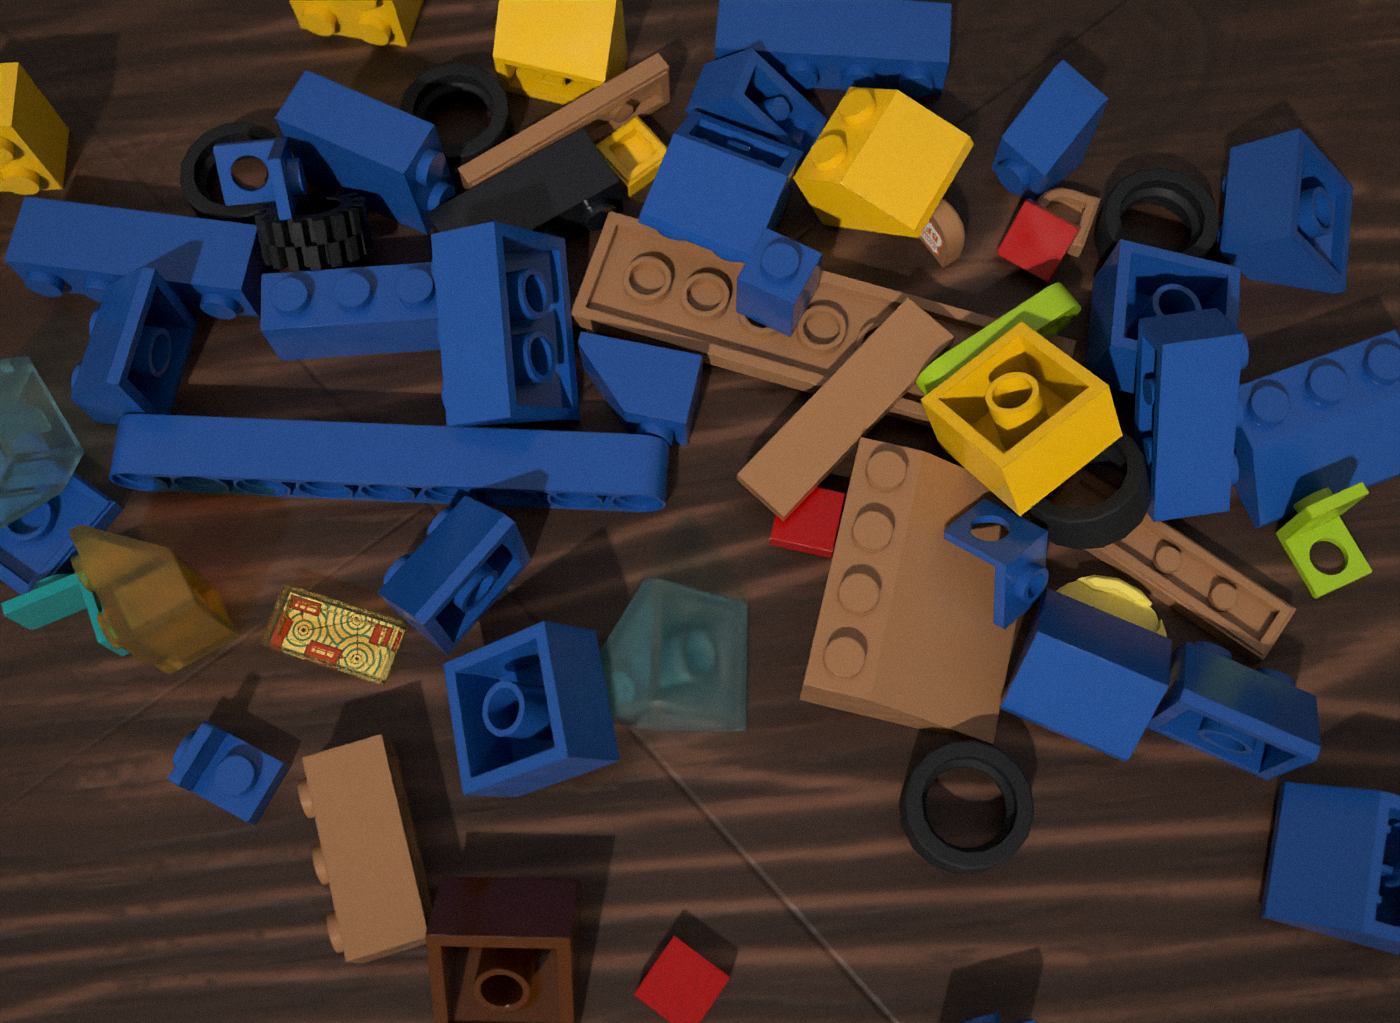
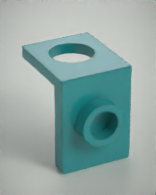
M86 569L73 574H56L46 577L34 585V590L1 603L5 617L29 630L38 629L87 608L98 643L122 657L132 653L111 587Z

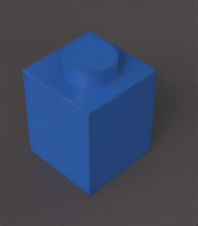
M765 228L737 277L736 312L791 337L818 289L823 253Z

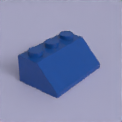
M496 221L431 234L433 255L431 273L435 282L438 315L436 334L441 351L443 375L441 394L446 411L447 426L499 427L580 421L565 239Z
M1396 329L1239 385V395L1244 408V420L1242 426L1236 429L1234 452L1239 465V479L1237 484L1233 486L1255 529L1297 514L1293 505L1321 489L1329 487L1332 493L1336 494L1360 482H1363L1366 488L1400 476V337Z

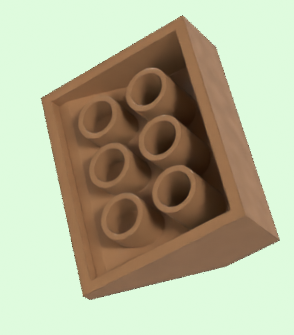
M860 437L799 700L954 738L976 740L992 746L1017 620L1006 629L993 623L995 566L944 539V529L983 499H987L1016 515L1018 514L965 468L922 450ZM1027 511L1020 516L1033 523ZM982 523L975 526L971 533L976 538L984 541H996L1006 537L1009 531L1000 524Z

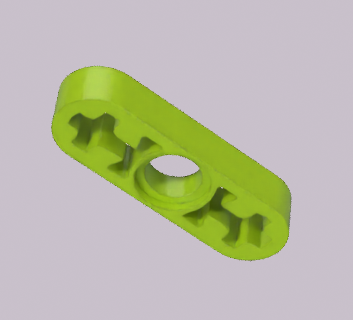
M1061 282L1054 283L938 357L921 372L915 384L924 395H927L1021 321L1049 340L1075 319L1081 311V306Z

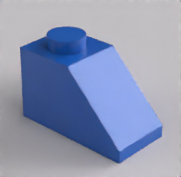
M753 48L705 63L685 110L687 114L695 110L801 150L804 153L800 165L821 134L827 121L810 102Z
M1062 60L1054 67L1001 137L991 170L996 173L1000 183L1009 192L1020 194L1025 200L1030 198L1037 202L1042 194L1050 189H1054L1081 165L1109 98L1066 61Z
M580 332L578 346L583 368L627 434L659 437L667 441L670 447L672 443L688 446L703 383V356Z

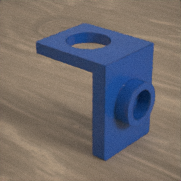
M288 137L214 145L213 152L225 205L232 206L276 201L279 220L293 219L299 196L306 195L307 189L302 160L300 157L292 158ZM250 155L262 160L269 172L268 181L262 187L256 189H249L240 185L232 173V165L236 159L241 156Z
M983 499L944 529V539L995 566L994 624L1006 629L1043 598L1044 589L1049 578V572L1046 569L1047 530L987 499ZM982 523H996L1004 526L1009 533L1000 540L984 541L976 538L971 533V530Z

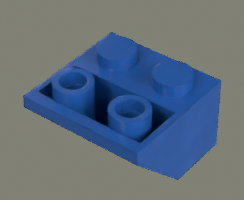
M693 110L672 136L641 210L638 223L657 229L666 238L678 241L685 240L711 250L723 260L746 263L764 229L768 228L774 231L784 216L795 182L793 177L799 169L804 152Z
M1293 782L1281 783L1260 917L1400 955V796L1378 790Z

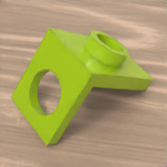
M1363 482L1336 494H1333L1330 488L1327 487L1301 499L1293 505L1297 515L1275 533L1315 599L1372 573L1370 565L1340 518L1342 514L1369 494ZM1319 541L1331 542L1342 551L1345 563L1339 574L1327 575L1318 571L1313 566L1310 560V549L1314 543Z

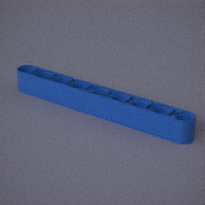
M126 414L121 416L118 421L108 478L114 484L125 488L152 492L458 504L466 495L487 506L653 512L659 511L666 506L670 445L662 438L643 434Z

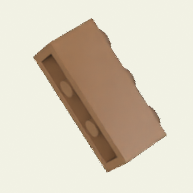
M379 734L302 757L306 777L298 780V793L306 816L308 818L315 817L320 843L312 846V858L319 881L323 885L329 883L335 910L328 912L326 919L329 937L334 950L337 953L344 951L346 962L363 964L426 944L425 935L433 909V901L396 745L384 735Z

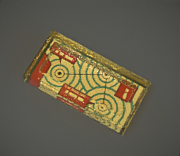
M284 583L260 644L268 649L385 686L408 626L402 620Z

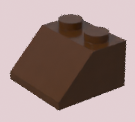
M441 877L425 935L434 1023H577L581 944L579 880Z

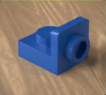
M204 721L197 731L190 732L179 744L173 757L174 769L169 775L168 781L199 795L256 826L291 766L210 722Z

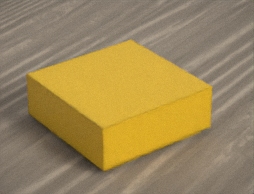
M638 115L595 145L619 179L620 187L628 197H631L655 179L668 148Z

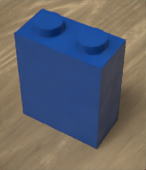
M305 70L275 116L283 136L289 139L290 149L294 157L301 158L305 179L310 184L328 190L331 193L337 190H346L347 194L351 192L359 193L360 196H364L367 209L428 235L432 228L427 212L455 197V185L435 125L308 70Z

